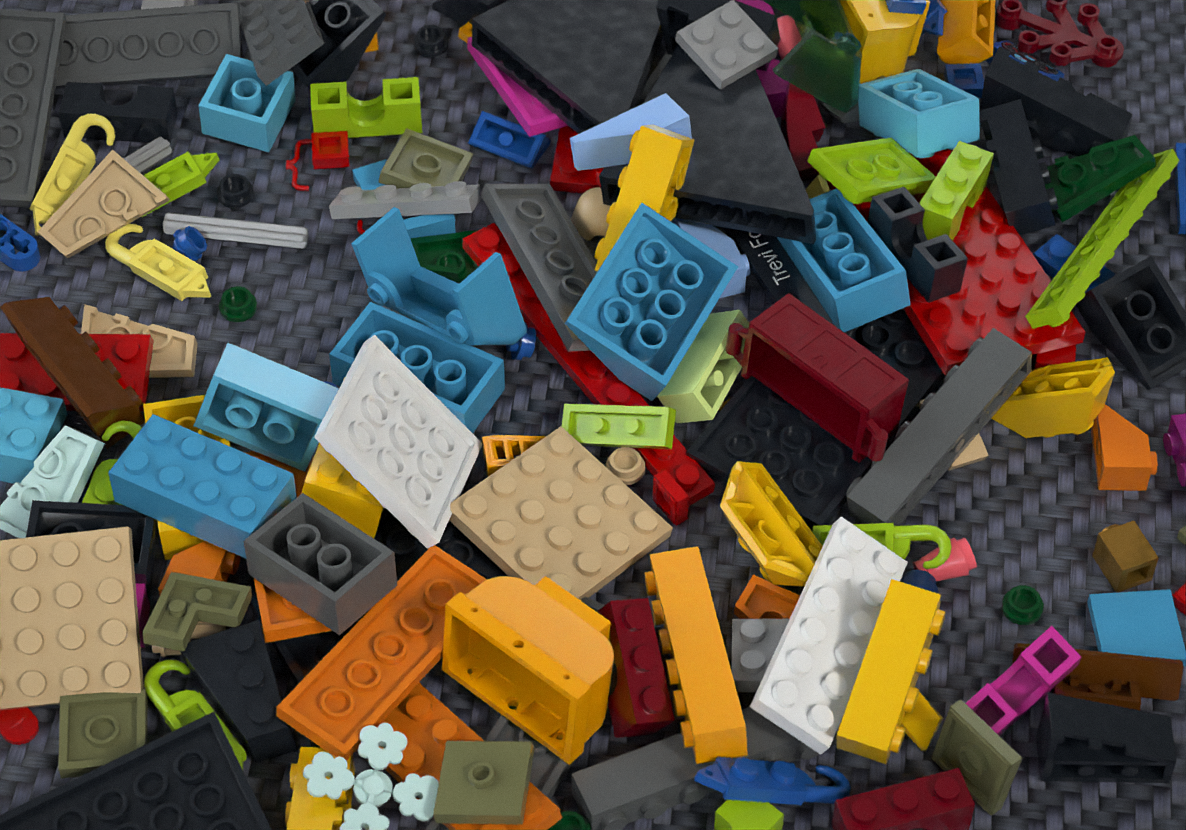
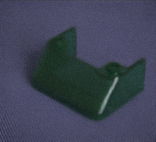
M762 0L793 18L802 38L773 69L774 74L839 111L847 113L858 102L862 53L860 51L861 43L853 34L840 0Z

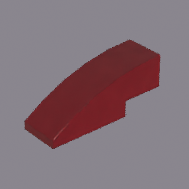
M802 63L795 64L784 96L781 132L803 182L814 179L819 175V172L807 161L812 149L818 148L816 142L820 141L826 127Z

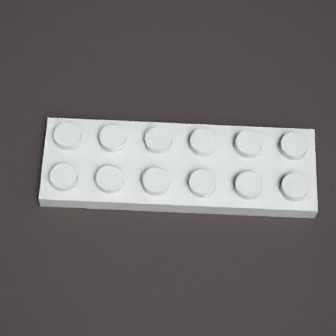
M842 516L835 521L750 707L820 755L828 750L847 707L891 579L900 581L908 562Z

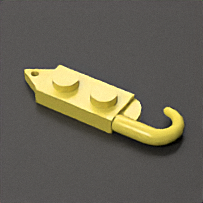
M86 114L79 117L72 125L29 208L33 211L36 236H39L38 231L41 228L39 224L44 225L89 176L96 162L93 150L81 141L90 126L103 128L107 135L106 144L108 146L113 145L115 130L111 122L105 117L98 114Z
M128 224L107 236L105 247L111 257L130 267L133 273L181 301L186 297H211L206 279L209 277L205 268L155 238L140 242L131 249H127L118 243L119 239L127 233H142L143 228L141 226Z

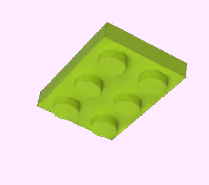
M891 137L812 149L807 161L819 172L823 179L834 185L842 193L843 197L853 204L870 202L874 196L903 186L911 195L927 192L936 178L935 175Z

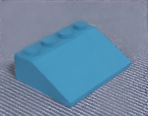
M641 203L565 324L620 381L653 401L668 384L738 266L644 203Z

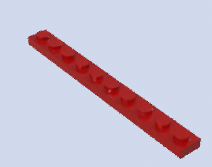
M495 223L463 238V249L478 266L495 252L502 255L524 322L528 327L535 328L537 338L593 405L649 406L636 390L620 381L591 350H567L502 232ZM674 434L672 449L633 448L642 456L645 461V467L653 476L666 469L689 495L688 507L714 492V481L697 461L686 455V448Z

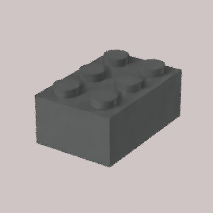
M304 493L244 540L249 575L338 635L343 633L397 586L394 551Z

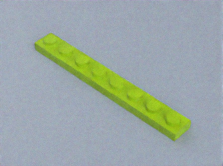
M1174 149L1153 154L1157 166L1118 190L1025 316L1032 329L1046 325L1056 327L1069 319V313L1076 303L1085 297V291L1089 285L1100 276V270L1115 255L1114 251L1121 241L1129 236L1128 231L1143 216V211L1149 202L1157 197V191L1162 184L1170 179V173L1180 161Z

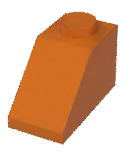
M1105 404L1093 420L1094 424L1091 427L1098 490L1146 491L1150 475H1156L1157 453L1156 451H1150L1149 437L1146 433Z

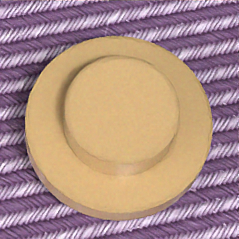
M618 448L612 452L606 461V467L625 485L634 484L644 476L645 461L639 452L633 448Z

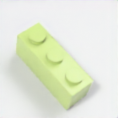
M740 310L711 313L668 384L658 394L657 397L664 407H671L676 410V423L714 419L742 368L734 356L726 352L729 326L733 323H738L744 328L748 329L749 327L748 320ZM743 338L742 347H741V352H742V353L744 352V346H745V339H744V338Z

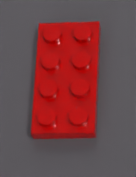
M0 333V387L64 399L66 411H76L22 343L16 333ZM89 334L100 349L95 353L101 362L108 358L122 376L117 382L123 389L130 385L142 402L146 404L154 344L151 335ZM143 405L138 408L140 411H144Z

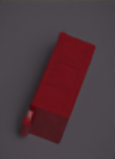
M789 293L750 321L748 329L738 323H733L729 326L726 352L734 356L742 366L741 376L748 379L753 376L823 429L853 449L852 459L858 463L866 457L876 462L883 459L887 440L897 433L909 382L907 377ZM743 338H744V339H745V346H744V352L742 353V352H741V347H742V341H743Z

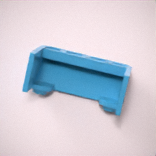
M393 207L351 243L368 285L367 293L377 305H384L451 337L458 344L514 345L527 333L523 316L500 253L495 252L458 284L420 266L400 210L396 207Z

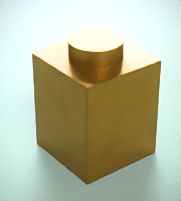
M1134 520L1122 525L1113 524L1098 533L1093 552V558L1116 593L1152 581L1159 558Z

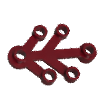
M1003 0L997 7L995 22L999 27L1006 30H1015L1023 24L1047 33V35L1039 36L1038 33L1031 30L1022 31L1019 34L1017 47L1023 53L1030 54L1039 49L1051 48L1049 60L1057 66H1065L1069 62L1091 59L1094 64L1100 67H1112L1123 57V44L1115 37L1106 35L1098 21L1100 9L1094 4H1082L1077 15L1078 22L1086 26L1090 36L1078 30L1066 9L1068 0H1046L1045 7L1053 14L1057 23L1024 11L1019 0ZM1075 44L1080 47L1072 49L1069 45Z

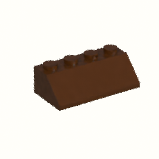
M50 297L6 302L0 306V309L22 343L99 440L105 443L106 449H109L129 434L124 431L117 432L108 441H104L102 435L110 425L122 420L132 421L139 426L145 422L143 415L138 409L144 404L130 385L123 389L117 382L122 376L108 358L101 362L95 354L100 350L86 331L81 335L76 331L74 326L78 324V321L65 305L58 308Z

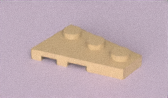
M112 149L39 229L38 233L68 259L170 201V199Z
M84 304L81 334L85 331L88 334H150L154 344L149 378L194 377L197 354V341L194 335L155 324L147 326L130 321L129 317L116 313L115 316L98 312L96 307Z

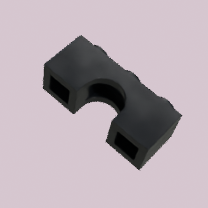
M67 82L59 109V117L64 138L67 137L72 125L79 117L86 114H98L111 122L115 130L114 141L150 143L158 137H162L171 143L178 111L174 88L138 86L136 95L130 102L123 105H110L106 103L103 84ZM90 126L83 139L107 140V135L103 128Z
M903 186L872 197L867 222L906 270L907 279L925 300L930 303L960 292L968 260L967 256L947 234L930 240L926 238L923 229L925 209Z

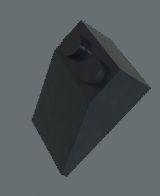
M310 0L309 3L324 44L290 69L309 89L310 84L346 82L351 77L387 14L374 0Z
M1152 256L1091 289L1081 301L1076 303L1078 310L1092 333L1147 390L1154 388L1186 369V312Z

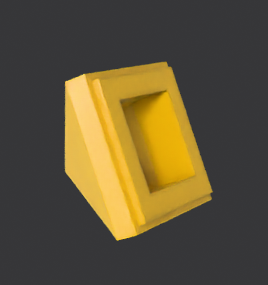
M919 692L912 714L905 712L900 727L906 728L905 733L921 751H926L943 717Z

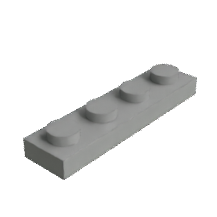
M463 181L451 182L445 186L431 187L429 183H419L410 188H396L395 185H383L375 190H362L361 187L354 186L341 190L329 205L332 219L383 217L393 207L398 208L402 216L472 213L482 197L479 184L467 185Z

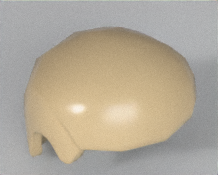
M601 187L591 188L579 197L571 218L579 235L588 241L598 235L605 237L609 226L606 223V217L610 205L603 204Z

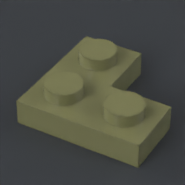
M171 572L142 632L144 644L185 651L198 621L229 627L240 626L252 599L251 587Z

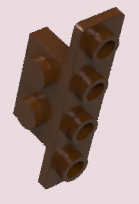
M1014 644L1011 665L1031 644ZM1075 649L1082 657L1079 665L1051 689L1053 694L1140 710L1141 698L1178 700L1184 666L1181 660Z

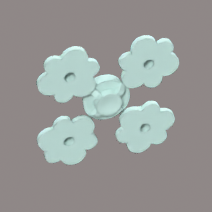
M381 723L378 728L368 725L360 731L359 738L362 743L358 747V754L363 758H368L369 765L374 769L365 770L354 778L353 773L347 770L348 763L345 758H333L327 752L317 753L313 757L312 764L304 768L303 775L309 780L307 791L314 797L326 795L328 798L335 800L341 796L342 791L348 790L353 786L355 798L361 805L358 810L348 809L345 811V822L340 826L339 830H362V828L366 830H387L389 819L384 815H379L378 807L385 804L391 795H393L396 802L400 803L399 810L402 815H414L420 821H428L433 817L439 785L435 777L423 776L420 778L417 774L411 773L406 776L405 782L398 783L393 789L390 778L382 771H379L385 769L389 763L399 764L403 758L402 751L407 745L406 736L399 731H393V727L389 723Z

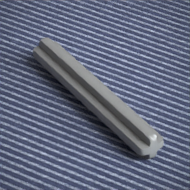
M170 212L165 214L163 220V230L168 235H173L178 229L183 230L191 226L197 229L205 239L298 249L306 248L309 239L308 229L301 226Z

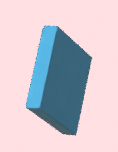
M1171 589L1089 594L1087 604L1099 652L1181 660L1183 666L1186 665V650Z

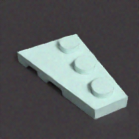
M65 425L35 459L34 468L20 483L15 482L8 490V497L0 505V529L18 538H26L32 500L78 503L105 443Z

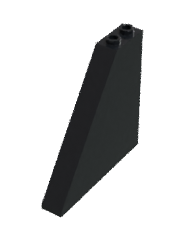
M508 0L473 18L472 46L529 94L539 100L552 113L556 114L575 132L580 134L638 106L663 37L656 10L659 0Z
M678 45L644 101L646 103L666 93L690 118L694 144L684 184L680 190H674L673 196L678 200L675 218L814 244L816 241L814 209L756 69L720 90L683 48ZM628 164L604 167L599 175L604 205L611 206L614 202H617L621 189L618 187V179L621 171Z

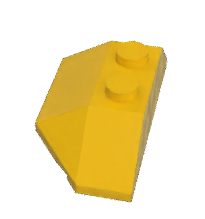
M1107 357L1048 365L1031 370V373L991 419L1025 438L1042 436L1049 438L1055 435L1071 433L1075 435L1082 434L1093 426V420L1105 405L1115 374L1112 363Z
M737 461L732 467L720 503L724 515L739 536L738 541L740 545L751 553L760 565V572L766 580L773 583V585L804 587L823 547L762 463Z

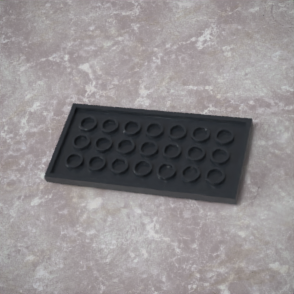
M903 308L844 332L909 379L898 430L917 412L919 401L924 400L945 376ZM753 376L742 384L686 451V455L697 461L706 473L726 484L732 467L737 461L762 463L812 531L813 526L829 525L846 503V493L851 483L858 477L863 478L871 469L872 460L868 457L859 463L852 459L853 449L823 429L819 424ZM897 433L887 440L886 450L896 439Z

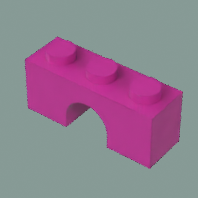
M1051 626L1029 645L1000 677L991 684L987 683L965 704L1001 736L1043 698L1047 692L1075 669L1082 657Z

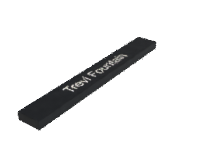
M723 227L728 236L734 240L740 255L745 254L747 256L751 272L772 304H775L789 293L834 325L777 237Z

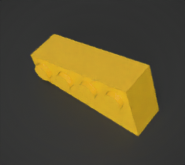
M654 124L641 125L640 130L635 131L629 146V150L632 152L629 164L623 168L618 179V187L621 189L617 202L610 206L607 213L606 223L609 224L605 238L599 241L595 251V259L598 260L595 271L598 272L641 203H644L669 221L675 218L678 200L673 194L674 190H680L684 184L694 139Z
M891 579L837 732V748L887 764L891 751L899 752L906 728L900 727L905 712L910 714L913 712L919 694V689L915 688L920 673L926 674L933 650L929 649L934 635H939L944 622L946 611L939 610L941 594Z

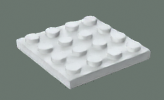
M373 335L363 343L314 436L322 447L350 472L353 478L359 481L427 549L439 543L452 514L450 503L460 496L483 445L376 335Z

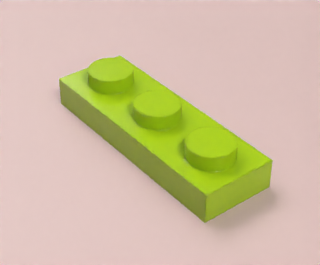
M564 404L561 427L582 446L672 449L676 410L671 407Z

